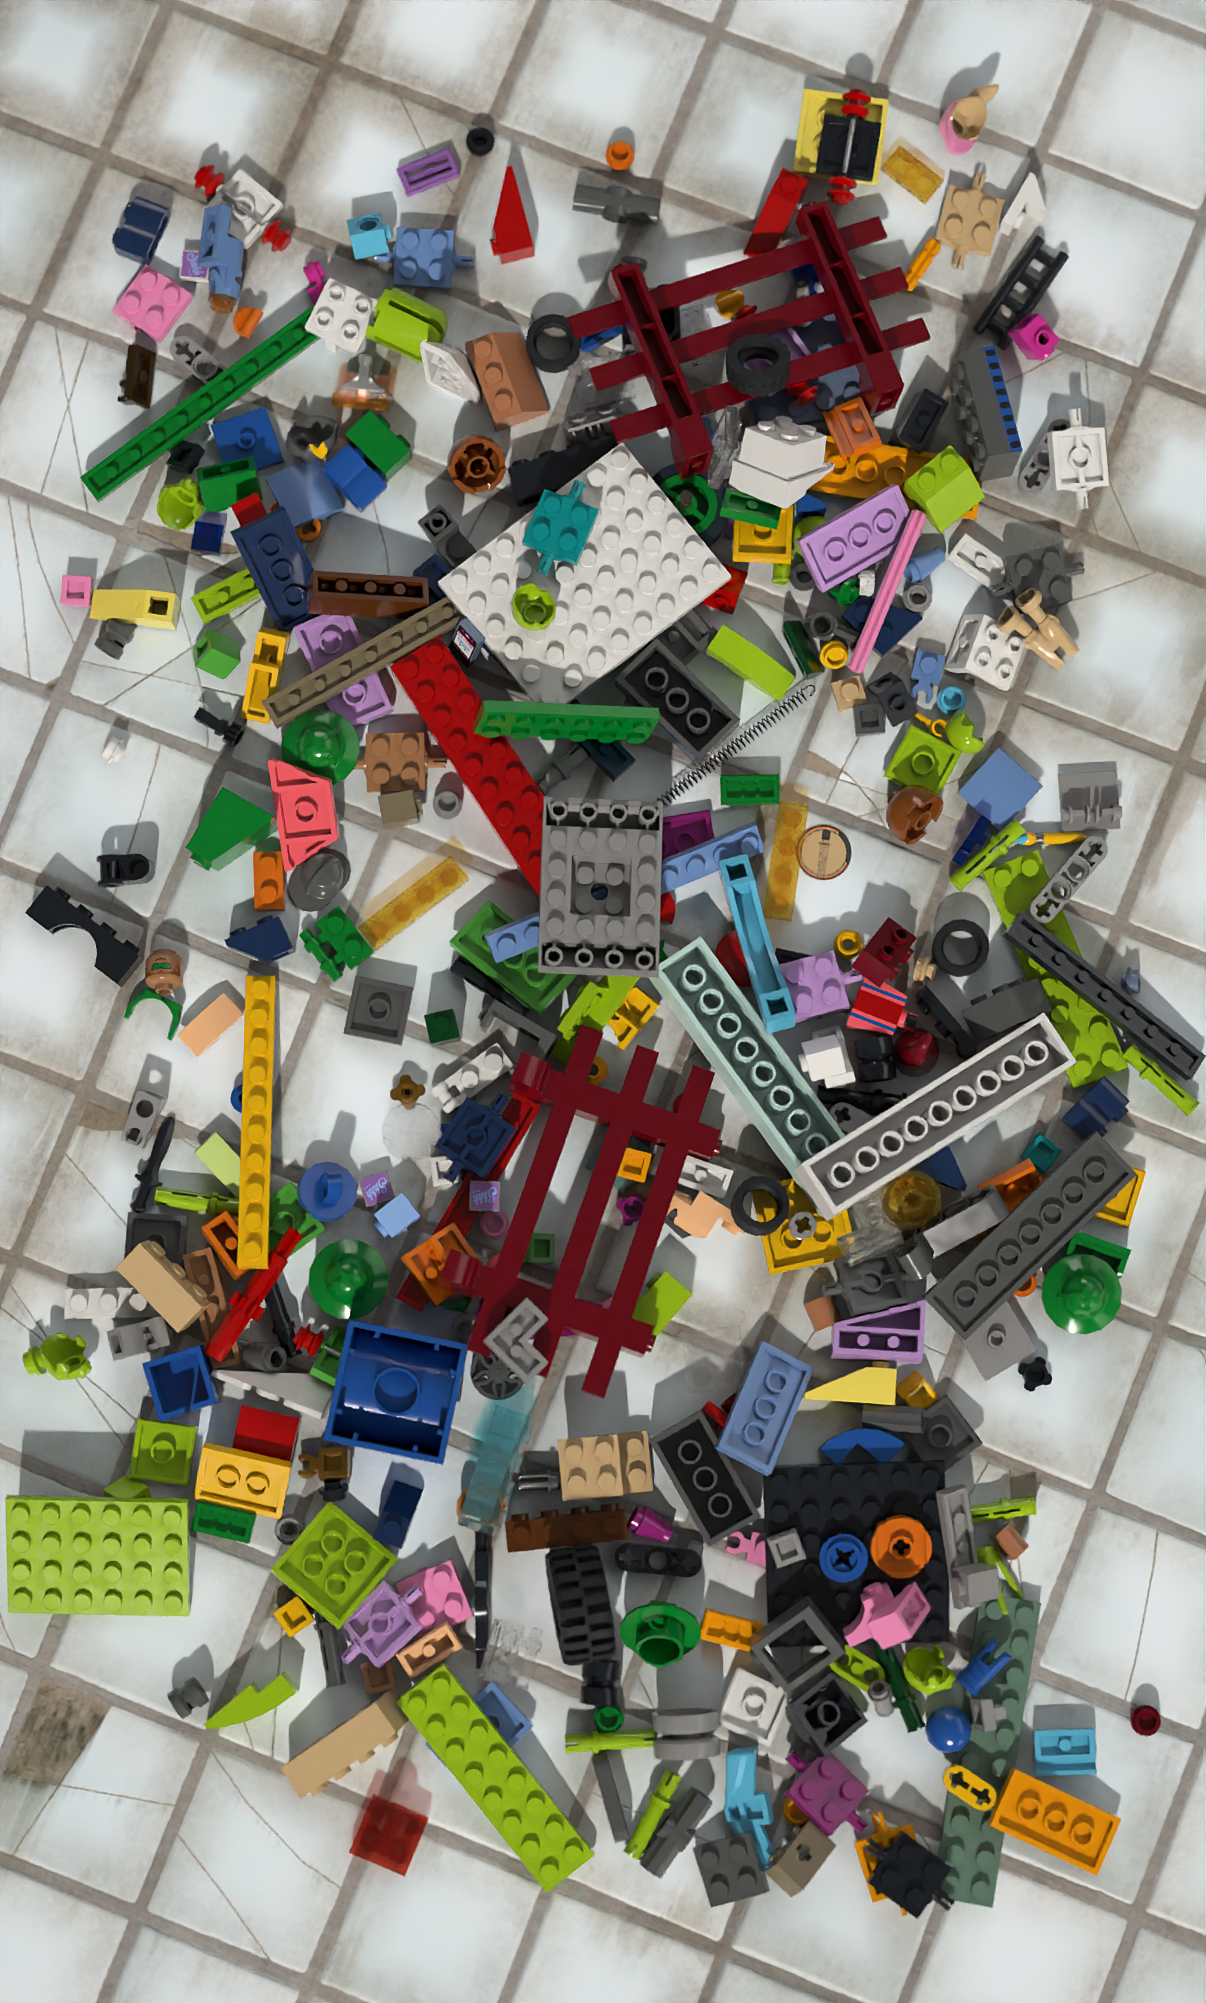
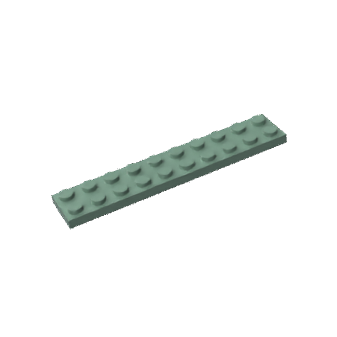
M1003 1596L1008 1610L1006 1615L1002 1613L997 1599L984 1601L983 1605L978 1607L969 1658L970 1662L992 1638L998 1644L995 1651L984 1661L988 1667L1005 1652L1012 1656L1006 1665L976 1695V1697L993 1699V1705H1006L1007 1718L995 1720L997 1730L985 1732L974 1729L970 1698L976 1697L964 1689L961 1710L969 1718L972 1732L969 1742L960 1751L954 1752L952 1763L964 1766L988 1782L996 1792V1802L1011 1767L1015 1769L1041 1608L1040 1602ZM959 1771L957 1774L951 1772V1786L954 1787L958 1783L966 1788L968 1783L961 1777L963 1772ZM972 1787L971 1792L978 1798L976 1803L979 1804L982 1800L986 1802L989 1800L990 1797L987 1795L988 1789L985 1788L983 1791H979ZM948 1790L937 1857L952 1867V1869L942 1882L940 1890L955 1901L993 1908L1004 1832L987 1824L994 1806L989 1810L980 1811Z

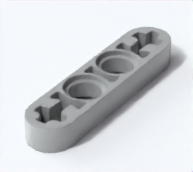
M1090 836L1081 842L1030 901L1025 913L1041 926L1050 922L1106 857L1108 847L1104 839L1099 836ZM1092 845L1096 846V854L1088 858V860L1084 859L1083 857L1090 851V847ZM1071 863L1080 866L1082 870L1080 878H1075L1070 874L1069 866ZM1053 884H1059L1063 887L1065 892L1063 898H1056L1052 894L1051 888ZM1046 901L1051 905L1043 911V916L1038 917L1036 915L1038 912L1037 908L1045 904Z

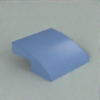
M319 459L294 465L265 478L279 507L284 506L295 530L316 519L322 521L345 509L332 483L321 472L323 466Z
M999 747L960 789L958 794L1001 831L1027 805L1043 785Z

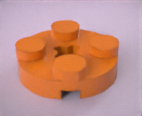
M898 1515L887 1518L876 1525L875 1531L871 1536L870 1551L876 1565L886 1574L894 1578H908L916 1575L928 1563L932 1553V1543L928 1532L920 1521L909 1516ZM899 1539H903L904 1543H909V1548L904 1549V1554H898L897 1549H892L893 1544H896Z

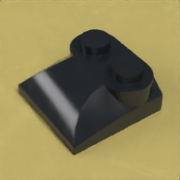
M834 1671L829 1672L800 1696L792 1699L785 1707L786 1716L806 1747L820 1758L828 1755L868 1722Z

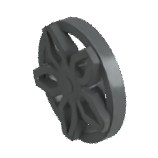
M491 1353L490 1357L493 1361L487 1364L484 1356L476 1354L471 1364L470 1375L474 1387L480 1394L489 1399L503 1400L512 1397L522 1388L524 1382L521 1379L509 1378L510 1372L513 1371L500 1358L497 1360L496 1356ZM480 1358L482 1365L487 1370H481L475 1375L476 1364ZM487 1374L488 1379L486 1381H477V1378L481 1375ZM506 1381L518 1383L514 1390L505 1394L507 1389ZM492 1382L493 1394L484 1391L480 1385H488ZM496 1384H502L503 1386L501 1395H498Z

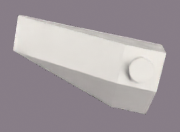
M422 341L420 351L426 382L479 406L481 402L480 392L467 356L463 354L464 351L453 344L445 346L441 343Z
M213 1370L211 1375L249 1391L253 1390L265 1398L284 1402L283 1405L319 1419L326 1418L335 1387L311 1374Z

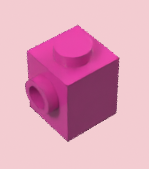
M1028 314L1008 332L1009 336L1028 360L1046 359L1054 352L1053 347L1060 341L1041 314Z

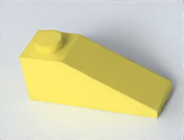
M872 1361V1367L860 1368L805 1391L803 1398L895 1405L897 1369H891L890 1362Z

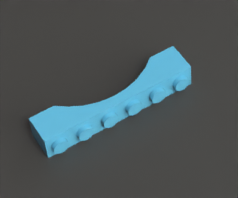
M743 854L718 861L719 877L766 1034L795 1027L796 1013L769 937L748 855Z

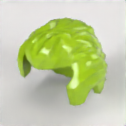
M192 478L182 479L175 485H163L160 489L157 514L164 525H168L173 530L179 531L192 526L204 512V503L198 489L199 484L194 482Z
M57 1333L46 1337L45 1341L40 1345L39 1352L42 1364L47 1372L57 1380L83 1379L91 1372V1363L83 1355L87 1343L81 1335H77V1339H73L68 1334Z
M934 1645V1650H927L922 1646L913 1647L911 1650L906 1651L903 1657L902 1664L905 1678L911 1686L926 1695L942 1691L943 1689H950L956 1680L953 1670L941 1664L945 1653L938 1645Z

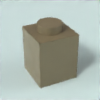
M413 790L378 796L385 829L419 823L418 815L423 814L421 798L415 797Z

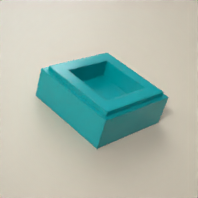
M1037 1133L1020 1157L1024 1160L1030 1159L1035 1168L1044 1175L1063 1150L1041 1133Z

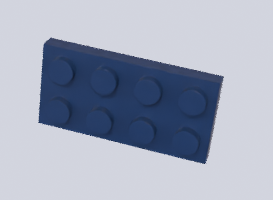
M284 506L230 532L277 630L287 632L295 626L322 615L307 614L306 588L311 572L314 569Z

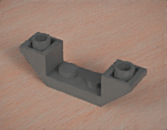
M440 503L417 522L435 549L453 570L478 552L460 532L459 525Z

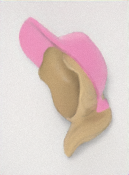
M998 84L978 87L970 92L967 97L954 100L944 111L939 123V132L945 140L948 151L953 154H964L972 148L987 120L985 102L991 101L999 90Z

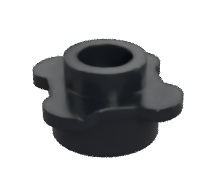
M1036 1357L1033 1362L1028 1364L1021 1363L1018 1366V1373L1023 1376L1025 1381L1024 1388L1027 1391H1034L1037 1386L1049 1385L1052 1382V1376L1048 1374V1370L1045 1367L1046 1361L1042 1357ZM1034 1371L1038 1373L1037 1377L1032 1376Z

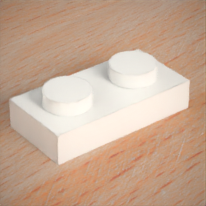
M966 533L947 558L988 588L990 585L1002 583L1005 579L1002 559Z

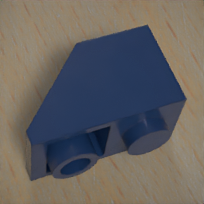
M272 915L263 917L256 921L257 926L248 930L245 927L236 929L229 933L230 938L224 940L229 949L268 964L295 952L279 916L275 918Z

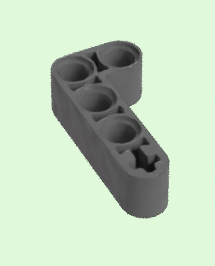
M993 1185L986 1186L901 1232L894 1239L895 1256L912 1281L920 1280L932 1271L933 1258L1000 1223L1009 1215L1010 1210Z

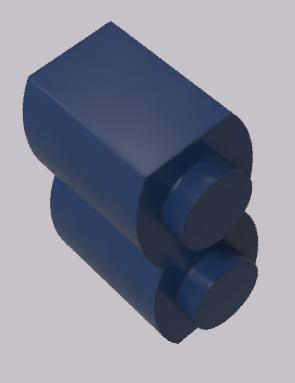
M138 196L134 198L132 203L128 202L123 214L125 222L121 228H116L112 237V244H114L116 254L149 266L171 217L169 209Z
M1104 1076L1061 1120L1082 1141L1093 1131H1097L1103 1137L1108 1132L1104 1127L1112 1119L1117 1123L1129 1111L1125 1106L1130 1101Z

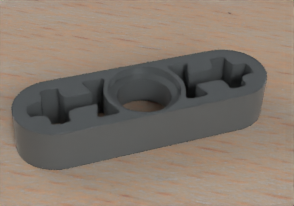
M604 1752L591 1756L614 1841L617 1843L628 1840L630 1836L607 1753Z

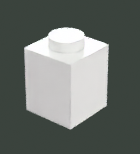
M836 1034L801 1043L803 1054L798 1055L802 1072L808 1071L812 1082L847 1073L841 1046Z

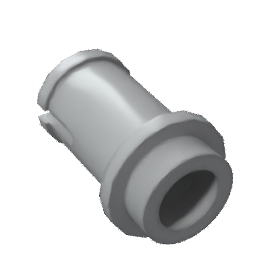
M882 1680L874 1681L870 1685L868 1696L874 1702L875 1711L878 1712V1716L888 1717L893 1714L895 1707L891 1699L892 1689L888 1683Z

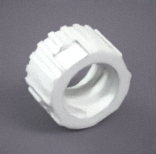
M861 570L858 577L859 596H874L875 572L874 570Z

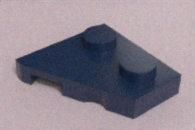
M862 595L842 614V618L854 631L861 634L875 599ZM890 605L872 649L883 658L923 618L919 614Z

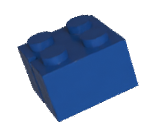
M204 1345L191 1347L142 1363L159 1421H166L190 1413L189 1406L191 1411H196L221 1403L215 1379L211 1376L212 1369L207 1353L204 1352Z

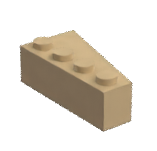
M393 1689L387 1690L373 1704L369 1703L349 1721L342 1722L331 1730L327 1736L318 1739L280 1768L300 1798L309 1793L313 1797L328 1787L326 1784L327 1780L333 1776L336 1780L341 1779L352 1770L349 1765L356 1760L360 1764L364 1763L376 1754L373 1750L375 1747L382 1744L385 1748L399 1738L397 1732L409 1719L397 1705L396 1699L399 1697Z

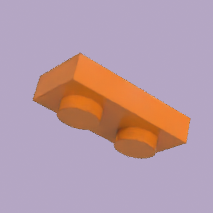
M253 852L254 910L256 912L285 911L282 852Z

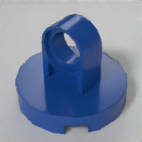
M317 1163L307 1169L298 1182V1201L302 1209L305 1208L315 1220L324 1222L339 1220L351 1210L356 1202L357 1186L355 1179L346 1168L337 1163Z

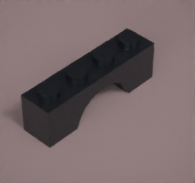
M46 885L25 913L51 934L67 928H79L89 932L95 941L97 949L94 967L120 987H123L143 961L137 955L140 949L127 939L124 943L116 939L114 936L117 934V931L104 921L99 926L91 919L95 914L82 904L77 908L68 902L71 896L57 886L53 890Z

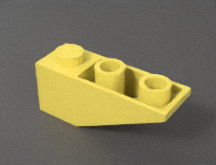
M94 589L89 618L176 630L180 600L175 593L161 591Z

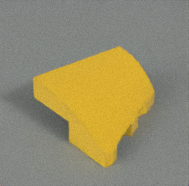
M637 984L634 985L608 1022V1026L611 1025L619 1041L617 1044L622 1050L628 1047L661 1006V1003Z

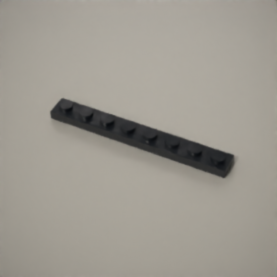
M1020 911L1002 935L1004 938L1186 1081L1192 1079L1205 1059V1054L1026 913Z

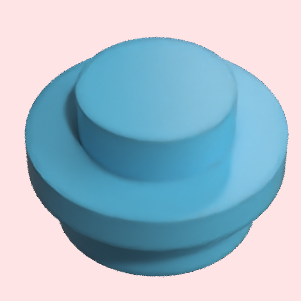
M956 686L943 688L937 697L938 708L946 715H953L959 708L963 710L966 705L965 693Z

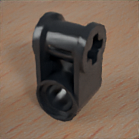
M107 854L97 856V862L100 863L101 879L98 881V887L113 888L124 885L145 884L151 881L155 875L154 864L141 854ZM139 862H144L146 865L144 873L135 876L133 873L134 866Z

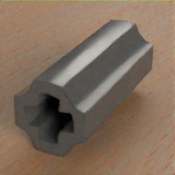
M864 1403L862 1427L863 1429L924 1433L926 1427V1408Z

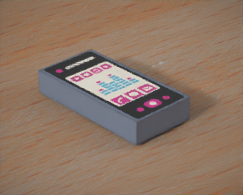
M466 617L458 623L448 648L466 668H469L475 663L486 638Z

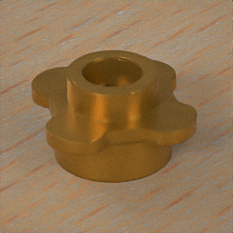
M402 1075L399 1078L400 1083L390 1091V1097L394 1101L398 1100L403 1103L405 1109L412 1110L415 1108V1102L419 1097L425 1094V1087L422 1084L413 1082L409 1075ZM405 1090H410V1094L406 1095Z

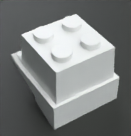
M777 416L774 420L759 421L757 425L746 427L739 458L732 461L728 487L783 509L790 507L806 494L808 488L834 469L835 464L824 460L827 436L816 432L815 427L792 423L793 420L785 416Z

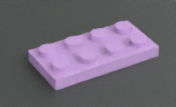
M891 484L795 540L820 592L824 593L896 550L911 514L898 484Z
M320 615L293 627L312 672L363 644L351 616ZM377 673L325 701L329 711L343 716L352 724L353 728L393 712V708Z

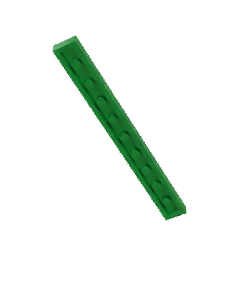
M313 305L82 475L80 479L98 503L321 339L305 330V325L314 309Z

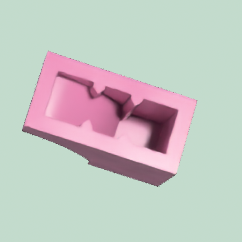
M880 1582L870 1584L864 1589V1593L860 1594L862 1600L860 1612L850 1625L843 1628L844 1636L850 1648L872 1638L867 1622L876 1609L894 1599L887 1582L883 1584Z
M910 1584L886 1605L876 1609L867 1622L870 1634L877 1640L882 1650L910 1639L930 1611L931 1606L917 1584Z

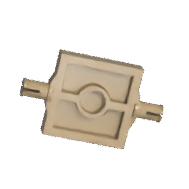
M981 173L974 174L971 188L965 189L949 184L946 191L934 240L955 250L951 264L953 268L957 266V269H963L966 254L975 253L989 257L992 251L1004 200L982 192L986 176L982 174L980 177Z

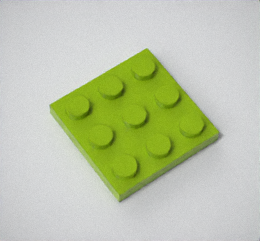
M328 1502L271 1568L270 1572L339 1630L396 1563L398 1558L377 1540H374L368 1532L334 1503Z

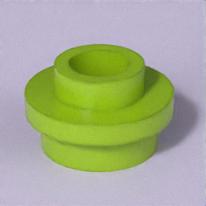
M37 1346L30 1347L28 1352L23 1353V1364L26 1371L30 1375L37 1374L40 1376L45 1374L46 1368L42 1364L39 1348Z

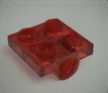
M373 1794L349 1853L405 1876L429 1817Z

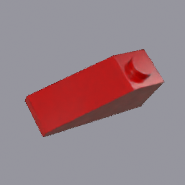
M512 166L506 167L493 226L494 238L489 239L493 256L499 255L501 265L534 256V245Z
M782 168L766 200L743 255L750 258L779 248L807 193L809 180Z

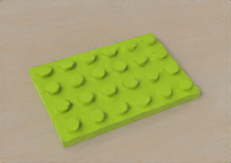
M7 1495L5 1499L8 1613L189 1616V1499Z

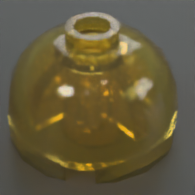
M912 1168L882 1186L880 1193L881 1207L887 1218L898 1227L909 1230L926 1226L927 1222L932 1217L935 1218L939 1213L942 1202L941 1190L934 1179L925 1172Z

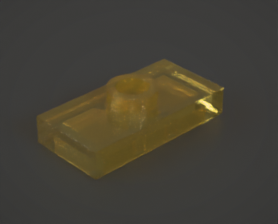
M900 145L881 167V171L925 205L944 182V179Z

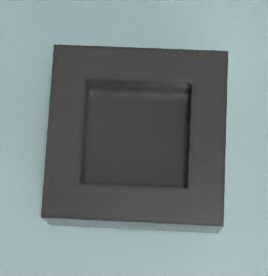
M880 703L853 706L856 737L885 734L884 713Z

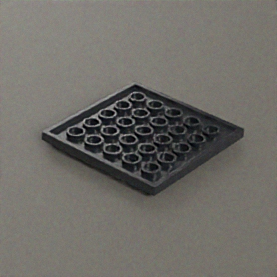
M944 1460L774 1465L771 1474L768 1476L763 1474L767 1624L809 1596L843 1639L844 1643L849 1645L844 1636L843 1628L850 1625L858 1616L862 1605L860 1594L864 1593V1589L875 1582H880L881 1584L887 1582L895 1598L906 1586L916 1583L931 1609L913 1637L900 1643L950 1641L948 1568L936 1491L945 1489ZM893 1516H909L920 1521L931 1539V1557L928 1563L920 1569V1572L912 1577L894 1578L889 1576L876 1565L871 1555L870 1541L876 1525ZM796 1528L806 1558L777 1568L767 1537ZM839 1533L853 1534L863 1542L868 1554L866 1569L861 1576L850 1582H837L830 1579L823 1572L819 1562L820 1548L829 1537L836 1536ZM899 1539L896 1544H893L892 1549H897L898 1554H904V1549L909 1548V1543H904L903 1539ZM836 1548L838 1559L835 1562L843 1561L851 1567L848 1558L851 1551L843 1553ZM803 1619L769 1643L768 1647L825 1645ZM872 1637V1638H870V1639H868V1640H865V1641H863V1642H861V1643H859V1644H879V1643L877 1642V1640H875V1639Z

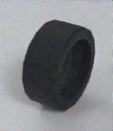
M549 314L541 316L532 323L527 331L526 349L528 357L535 367L543 372L559 373L573 366L578 359L581 340H575L566 317ZM550 328H557L566 332L570 339V349L567 354L562 358L554 360L541 356L536 346L537 338L541 332Z
M965 919L953 920L943 925L935 935L932 944V956L937 966L946 974L955 977L969 976L978 971L987 960L990 950L989 939L984 930L975 922ZM955 931L967 932L977 942V955L972 962L966 965L951 963L943 951L945 939Z
M753 1176L745 1180L733 1194L730 1204L731 1216L736 1225L745 1233L754 1236H766L775 1232L787 1218L790 1209L789 1196L785 1188L775 1179L767 1176ZM761 1190L772 1196L777 1204L776 1215L767 1222H759L749 1217L743 1208V1200L748 1192Z

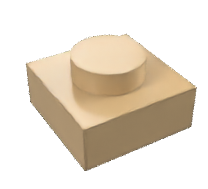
M859 675L831 683V689L839 713L853 709V706L867 705V698Z

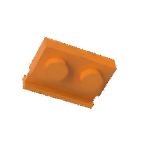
M861 396L835 406L834 410L826 412V410L822 412L824 422L842 461H846V457L851 455L856 457L882 446L880 436Z

